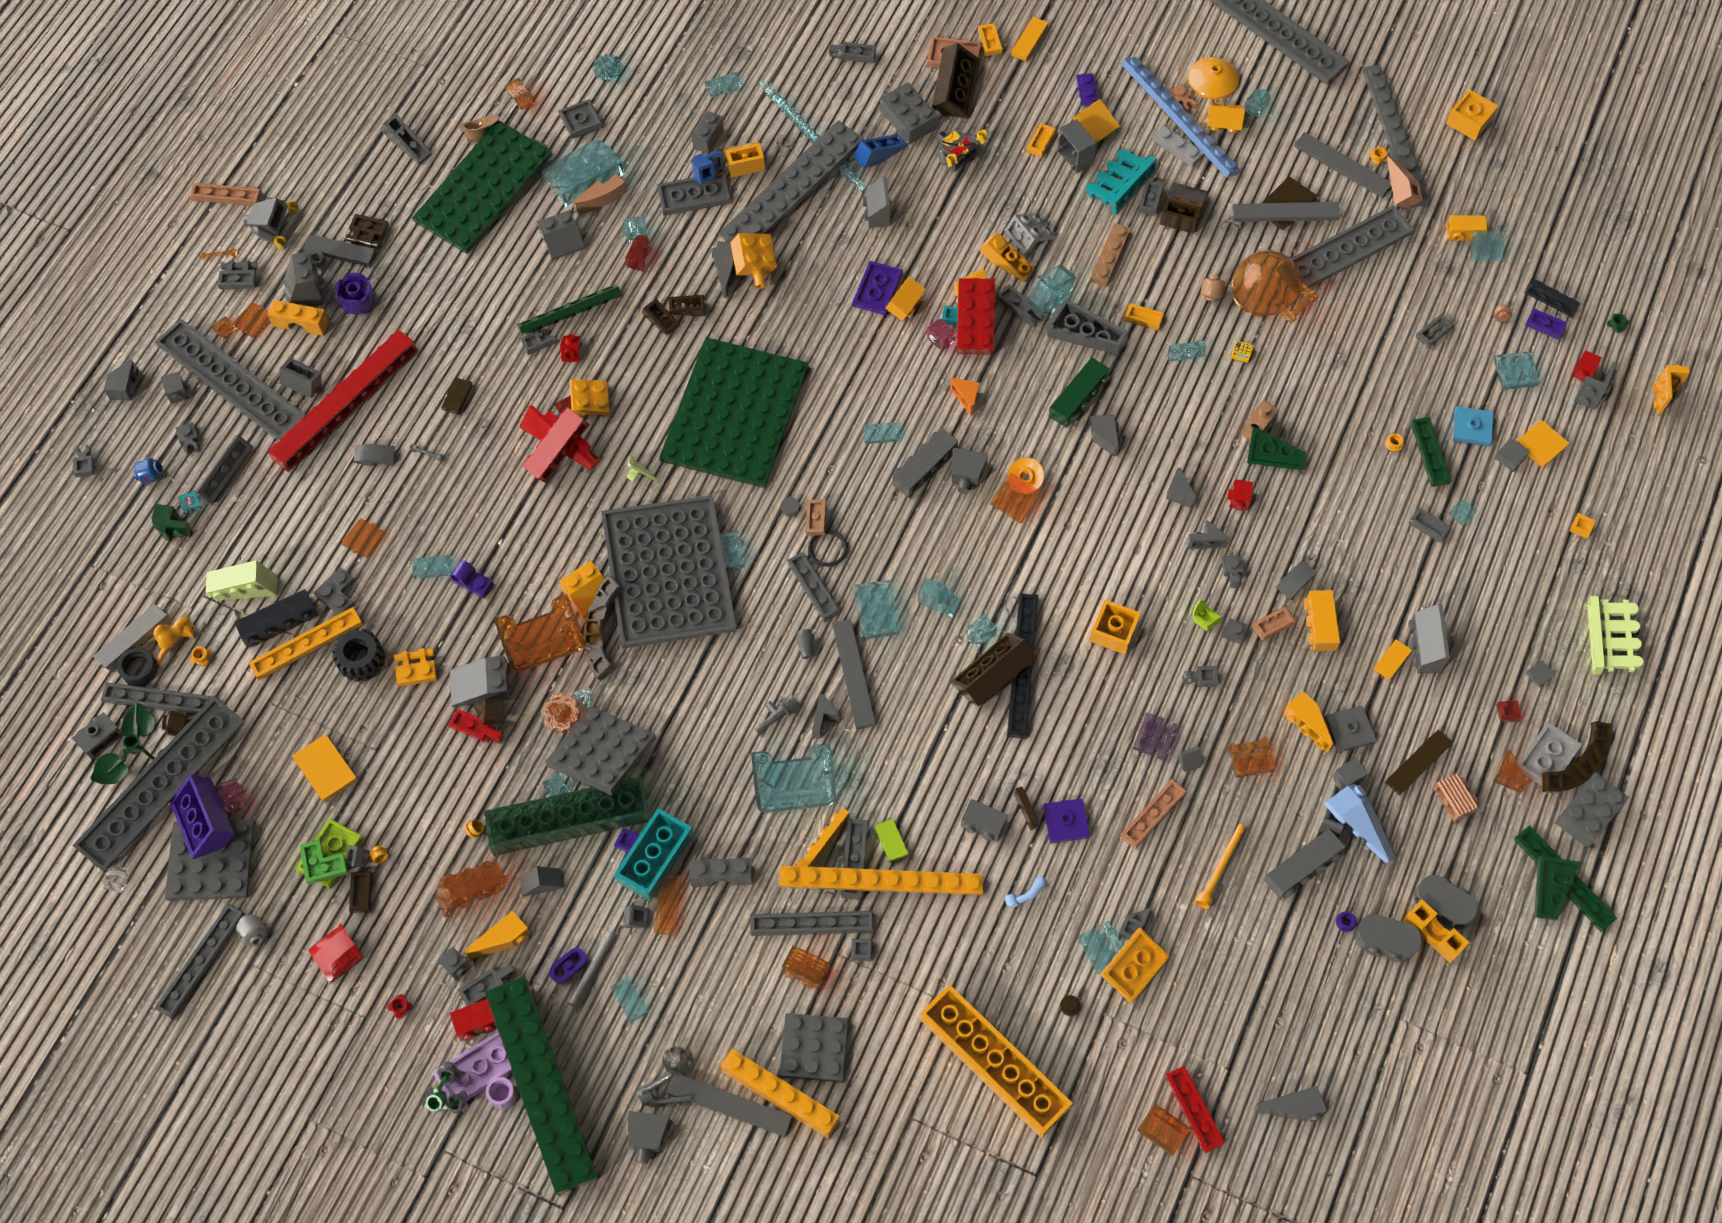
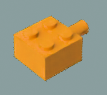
M738 233L731 241L736 275H753L755 288H765L764 276H769L777 267L771 234Z

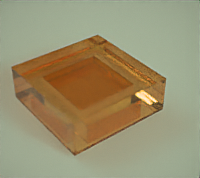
M226 316L211 326L212 330L222 340H225L237 331L235 325Z

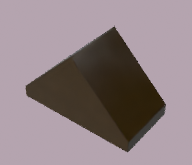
M504 697L487 699L474 704V708L483 725L502 723Z

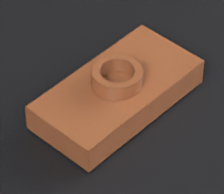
M1284 606L1254 622L1252 627L1260 639L1264 641L1294 625L1296 621Z

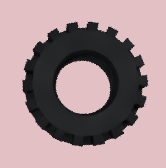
M357 628L353 632L348 630L346 635L343 636L341 634L339 636L340 640H336L334 643L336 647L332 648V658L344 677L351 681L354 679L356 682H360V679L367 681L370 676L374 678L376 672L380 673V666L384 667L385 664L383 660L385 659V651L378 638L371 631L367 632L366 629L359 631ZM357 650H368L367 655L363 659L350 661L351 655Z

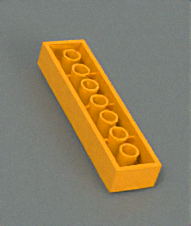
M950 984L920 1013V1021L1041 1139L1071 1109L1073 1103Z

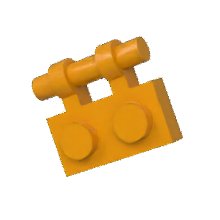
M420 648L419 651L414 652L402 651L401 654L394 655L395 662L403 661V665L395 666L398 687L437 681L435 661H427V657L434 656L433 648ZM420 658L419 663L410 664V660Z

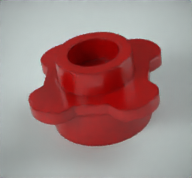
M399 994L388 1004L387 1008L389 1011H393L397 1019H402L407 1011L412 1010L413 1005L405 1000L403 994Z

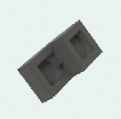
M381 444L356 445L354 463L372 466L373 463L392 465L395 446Z
M1300 561L1280 581L1276 588L1292 600L1317 572L1304 561Z

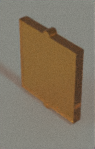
M252 302L232 324L240 329L243 334L246 333L256 339L271 322L266 308Z
M360 518L341 544L352 550L353 553H358L368 558L386 532L376 527L374 523L371 524Z

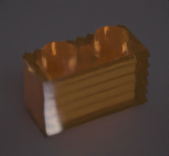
M794 945L782 964V971L787 978L791 980L797 978L809 989L814 987L819 989L830 969L829 962Z

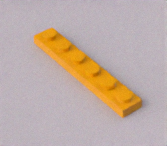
M352 607L248 663L257 679L261 680L338 639L341 634L345 635L346 631L350 630L351 632L363 624Z

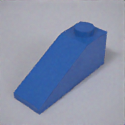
M898 134L862 140L854 158L863 168L876 166L905 149L908 144Z

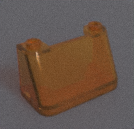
M567 593L552 600V612L518 624L509 615L494 619L512 670L517 672L524 671L578 652L584 647V639Z

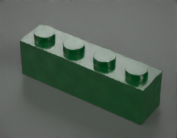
M1091 357L1050 406L1048 417L1065 428L1070 423L1073 424L1078 418V413L1087 408L1089 400L1095 398L1099 388L1102 385L1105 386L1109 381L1110 368Z

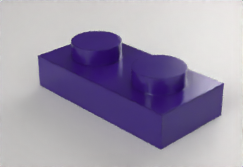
M1533 308L1525 326L1559 340L1567 322Z

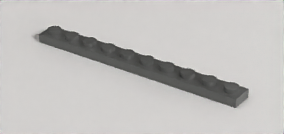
M1381 65L1364 67L1362 72L1393 158L1401 161L1421 186L1423 200L1414 204L1411 208L1428 205L1430 200Z

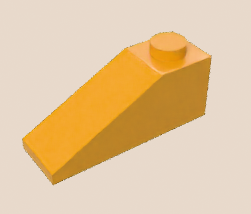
M512 910L466 948L464 952L469 959H474L511 949L518 944L522 945L525 943L531 933Z

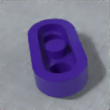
M573 948L551 966L549 972L551 979L557 984H563L570 980L585 967L587 963L585 952L580 948ZM575 958H580V962H573ZM560 971L565 972L562 977L557 976Z

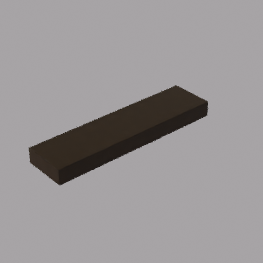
M1438 729L1385 783L1400 796L1453 742Z

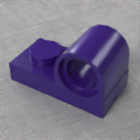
M460 560L450 574L453 583L481 598L485 597L494 584L493 580L476 572V569L465 560Z

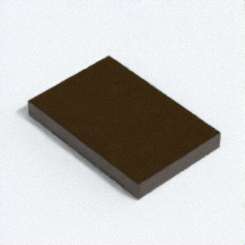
M1289 176L1262 203L1313 202L1317 195ZM1293 221L1270 222L1284 231Z

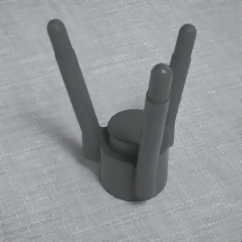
M674 1071L651 1084L637 1089L641 1103L643 1105L648 1103L650 1107L659 1104L691 1100L692 1097L683 1096L656 1100V1097H659L656 1087L672 1078Z

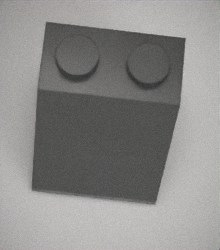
M310 252L292 254L284 278L286 301L309 307L323 305L320 275Z

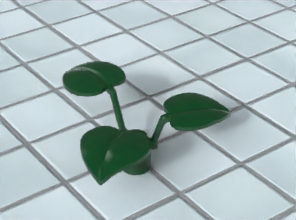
M135 703L129 709L122 721L121 730L125 736L123 739L125 749L123 750L122 760L116 753L102 755L94 765L90 777L92 781L103 785L121 782L129 771L128 767L124 764L128 753L137 754L142 751L151 760L156 758L143 747L140 741V736L145 737L152 733L155 728V720L151 713L138 703Z

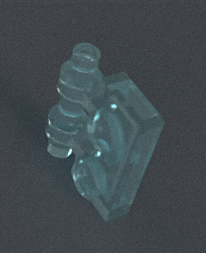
M1109 921L1101 925L1105 931L1104 933L1100 934L1097 928H1094L1079 935L1077 938L1097 974L1106 968L1113 957L1124 946L1123 943H1120L1116 936L1117 932L1114 927H1111ZM1109 939L1114 948L1109 950L1104 941Z

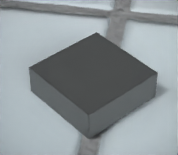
M1542 660L1526 672L1538 687H1541L1555 676V673Z
M852 939V961H872V939Z

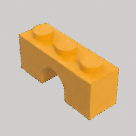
M277 300L272 301L267 314L273 327L290 330L292 323L302 326L306 333L324 336L329 323L324 309Z
M1421 899L1403 921L1414 925L1418 929L1420 936L1451 964L1470 942L1454 928L1452 930L1444 928L1436 919L1438 913Z

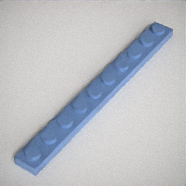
M1133 57L1123 60L1121 65L1226 178L1239 174L1241 169L1215 143L1214 139L1204 131L1203 127L1198 125L1193 117L1184 110L1182 105L1172 97V94L1162 86L1161 82L1156 80L1151 72L1142 65L1139 59Z

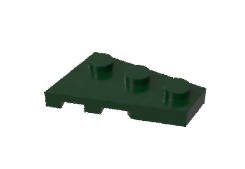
M1252 426L1247 463L1303 471L1305 450Z
M1545 856L1538 857L1534 918L1553 921L1558 919L1568 890L1575 879V873L1580 867V861Z

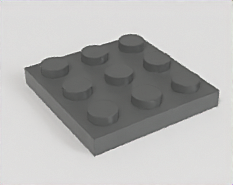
M786 1013L779 1076L783 1078L843 1082L848 1018Z

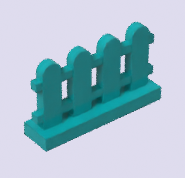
M1119 150L1117 152V159L1119 161H1109L1107 163V170L1109 172L1097 173L1096 179L1099 183L1097 185L1094 183L1086 185L1088 197H1096L1102 200L1104 205L1110 204L1111 212L1117 215L1157 171V158L1150 156L1148 159L1144 156L1140 158L1134 155L1131 150ZM1125 163V164H1127V165L1132 166L1133 168L1130 169V168L1124 166L1123 164ZM1115 174L1123 179L1119 180L1113 177V175ZM1105 185L1113 190L1109 191L1103 188V186Z

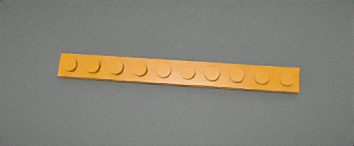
M780 866L779 887L982 895L983 874Z

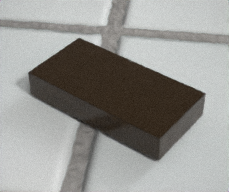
M455 377L441 406L442 410L459 415L472 389V382Z
M1022 786L1015 788V799L1029 829L1033 830L1037 828L1038 824L1036 814Z
M372 871L351 872L350 913L371 912Z

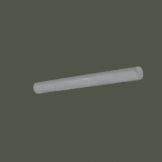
M608 930L569 1001L570 1005L576 1007L615 936L614 932Z

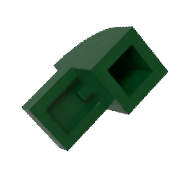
M155 504L151 518L152 524L163 539L171 541L172 535L179 538L183 536L191 537L193 530L188 522L178 521L179 514L174 506Z

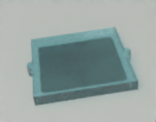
M1472 231V243L1470 244L1471 261H1503V248L1505 247L1504 231Z

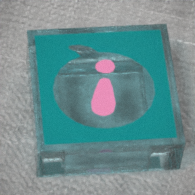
M196 490L178 496L184 515L202 508L199 497L194 494Z

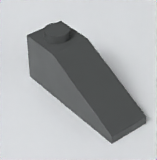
M396 113L383 123L380 130L393 144L418 164L431 154V151Z
M718 241L716 248L714 247L712 250V258H714L723 298H727L735 272V264L731 243Z
M1318 1086L1257 1103L1254 1107L1255 1112L1301 1121L1309 1119L1310 1122L1322 1119V1115L1327 1111Z

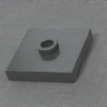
M590 99L558 110L559 116L571 139L603 128L602 122Z
M1363 706L1328 714L1324 717L1338 753L1371 745L1377 741Z

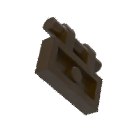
M355 214L349 226L350 232L354 233L353 235L347 234L345 240L355 245L362 244L369 248H380L381 242L375 240L376 238H384L389 223L386 220ZM361 235H368V238H362Z

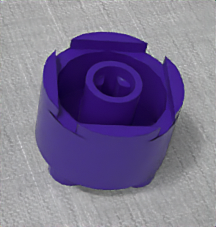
M360 273L345 275L346 277L342 280L340 279L335 286V293L345 313L353 315L368 314L376 300L370 281Z

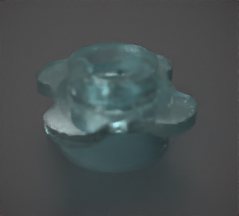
M586 688L585 690L580 689L574 692V706L577 709L583 706H592V690Z

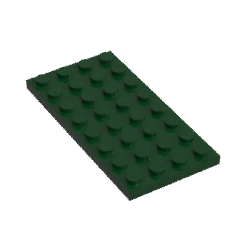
M498 120L412 217L413 222L468 254L553 155L552 151Z

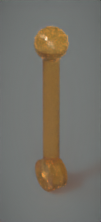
M232 248L230 251L208 254L202 252L200 258L206 259L207 257L229 254L236 256L237 250Z

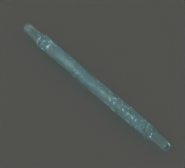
M763 79L759 81V86L768 94V98L790 118V121L811 140V143L820 138L816 131L796 113L775 89H772ZM843 162L838 167V171H841V174H844V177L850 183H853L862 193H865L867 187L858 179V175L852 172V169H849V166Z

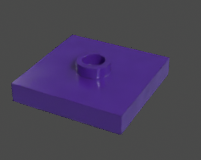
M1083 799L1043 804L1050 844L1090 837Z

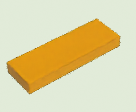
M1033 17L1011 51V56L1027 61L1047 29L1048 22Z

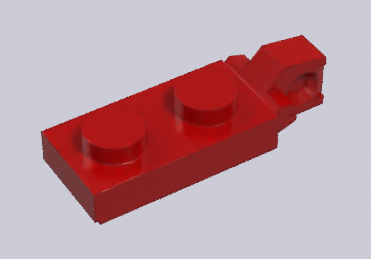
M460 709L456 710L448 724L449 728L482 742L489 743L491 740L500 744L504 738L501 732L496 731V726L492 724L483 725L479 717Z

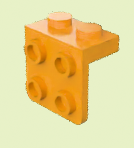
M1666 365L1663 372H1660L1659 378L1653 383V392H1655L1653 405L1656 408L1657 414L1661 415L1672 399V392H1678L1690 373L1689 367Z

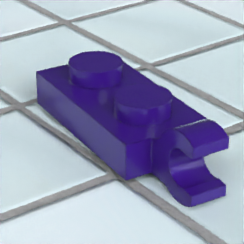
M1077 74L1076 82L1080 105H1086L1087 108L1098 100L1094 74Z

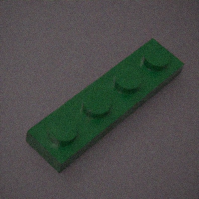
M1430 417L1412 420L1410 424L1431 487L1450 484L1451 479Z

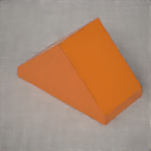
M957 378L951 379L950 390L971 416L974 413L979 383Z

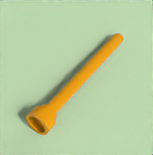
M1243 824L1237 826L1205 891L1198 893L1195 903L1199 907L1204 909L1210 908L1213 902L1212 893L1245 830Z

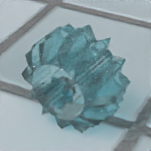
M605 52L604 56L599 55L598 58L594 59L593 71L597 78H600L602 81L607 79L610 82V79L616 80V77L620 76L622 65L618 56L614 57L613 53L607 55Z

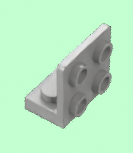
M1039 213L1014 215L1004 230L1024 255L1030 254L1038 241L1057 238L1053 228L1045 222L1043 216Z

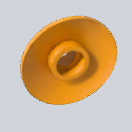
M1020 458L1009 467L1007 481L1015 492L1022 495L1032 494L1041 487L1044 481V471L1036 460ZM1029 474V480H1024V475Z

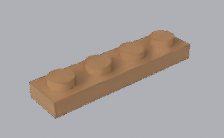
M1116 223L1113 224L1091 274L1090 282L1107 286L1131 228Z

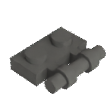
M250 260L238 263L234 261L221 263V270L226 271H219L217 285L219 290L255 289L256 272L251 269H258V263L250 262Z

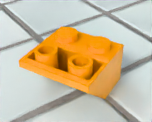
M757 141L723 149L732 178L765 170L764 156L760 143Z

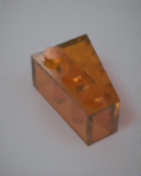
M497 860L493 862L486 861L478 867L465 868L460 873L443 876L439 880L435 898L445 918L450 916L449 911L461 906L464 909L468 907L467 903L479 898L481 901L504 890L506 879Z

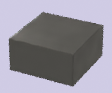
M1510 438L1497 452L1494 459L1514 472L1530 451Z

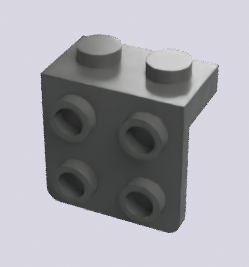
M1612 363L1602 382L1586 376L1576 394L1574 402L1594 410L1598 403L1602 404L1612 386L1611 382L1617 374L1618 370L1615 369L1617 363Z

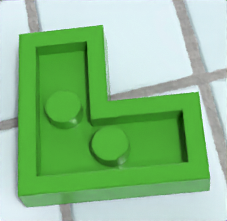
M320 840L300 845L305 879L308 885L348 874L343 853L324 858Z

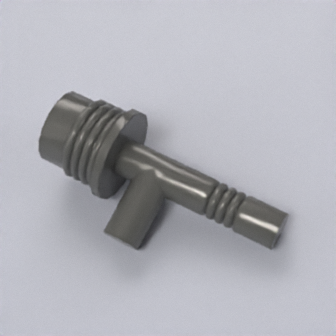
M791 693L781 701H778V704L781 706L780 708H777L771 701L766 704V708L772 714L754 729L759 735L783 714L787 713L790 717L800 706V703Z

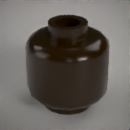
M171 710L167 715L163 716L162 730H165L168 736H176L192 719H189L187 712Z

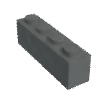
M943 428L938 432H934L930 436L929 441L926 444H922L913 457H908L905 464L894 471L892 485L910 498L952 456L953 448H958V440Z
M1327 829L1269 872L1264 881L1279 899L1285 895L1288 898L1297 891V886L1300 884L1304 886L1310 882L1313 874L1317 872L1319 875L1327 869L1329 862H1337L1343 856L1342 852L1345 846L1330 829Z

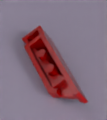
M531 404L523 417L520 429L541 441L547 435L548 429L559 418L550 410L545 415H542ZM582 437L579 438L567 454V457L588 470L593 469L601 461L599 457L590 451L591 446Z

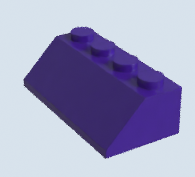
M190 774L170 801L190 855L192 859H197L224 848L234 835V832L212 779Z

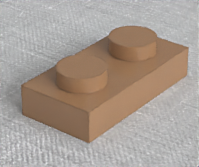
M826 499L807 500L805 529L807 536L825 535Z

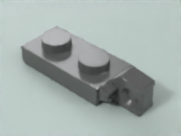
M843 42V44L839 45L830 44L829 56L869 63H874L876 45Z
M510 963L502 969L499 966L491 968L459 989L458 992L465 1004L469 1006L487 998L485 991L509 982L507 979L516 974Z

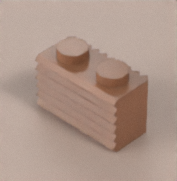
M1458 773L1437 782L1434 787V791L1453 822L1474 814L1479 808L1477 797L1474 794L1471 795L1467 789V781L1463 777L1461 778Z

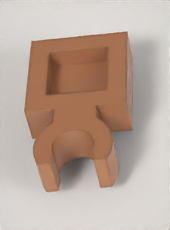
M1182 83L1168 90L1172 97L1182 104L1186 112L1189 111L1188 106H1192L1193 109L1196 108V102L1191 99L1192 94Z

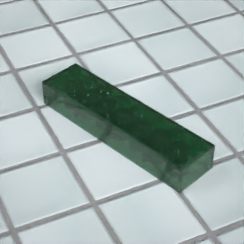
M642 777L623 780L612 795L591 787L484 811L489 847L493 856L647 823L651 819Z

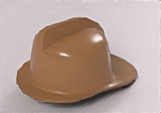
M497 115L485 116L461 123L458 128L464 131L468 142H479L490 129V126L499 120V117Z

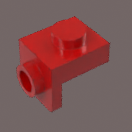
M573 334L563 336L560 344L562 362H579V349L582 343L581 336Z

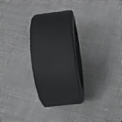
M132 648L121 655L118 660L117 670L127 684L143 686L154 679L157 674L158 665L156 659L148 650ZM146 658L148 660V667L142 674L130 676L127 673V667L133 660Z

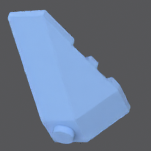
M1356 784L1349 785L1324 804L1342 824L1347 822L1353 828V834L1357 837L1365 838L1367 846L1384 862L1387 863L1396 858L1362 787Z

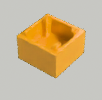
M1468 89L1450 111L1446 124L1476 141L1494 119L1498 105Z

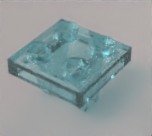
M1531 352L1494 356L1493 360L1502 390L1536 387L1539 385L1540 381Z

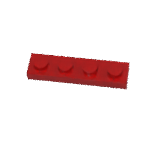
M1185 1066L1167 1073L1165 1078L1204 1153L1206 1154L1223 1146L1225 1142Z

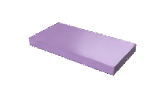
M498 1031L450 1061L457 1069L461 1070L462 1075L459 1078L457 1077L453 1084H444L442 1089L446 1093L447 1098L452 1092L457 1094L460 1091H465L467 1094L466 1099L469 1100L485 1090L493 1079L498 1076L505 1077L513 1072ZM437 1070L433 1071V1074L436 1077L437 1081L440 1083L441 1080L439 1079Z

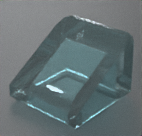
M559 773L542 783L553 804L571 794Z

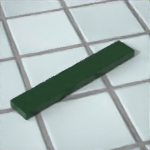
M1528 826L1514 838L1517 844L1537 865L1539 856L1561 859L1531 826ZM1575 874V879L1566 896L1602 932L1617 917Z

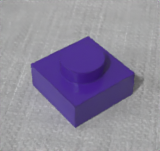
M623 827L614 846L629 853L640 835Z

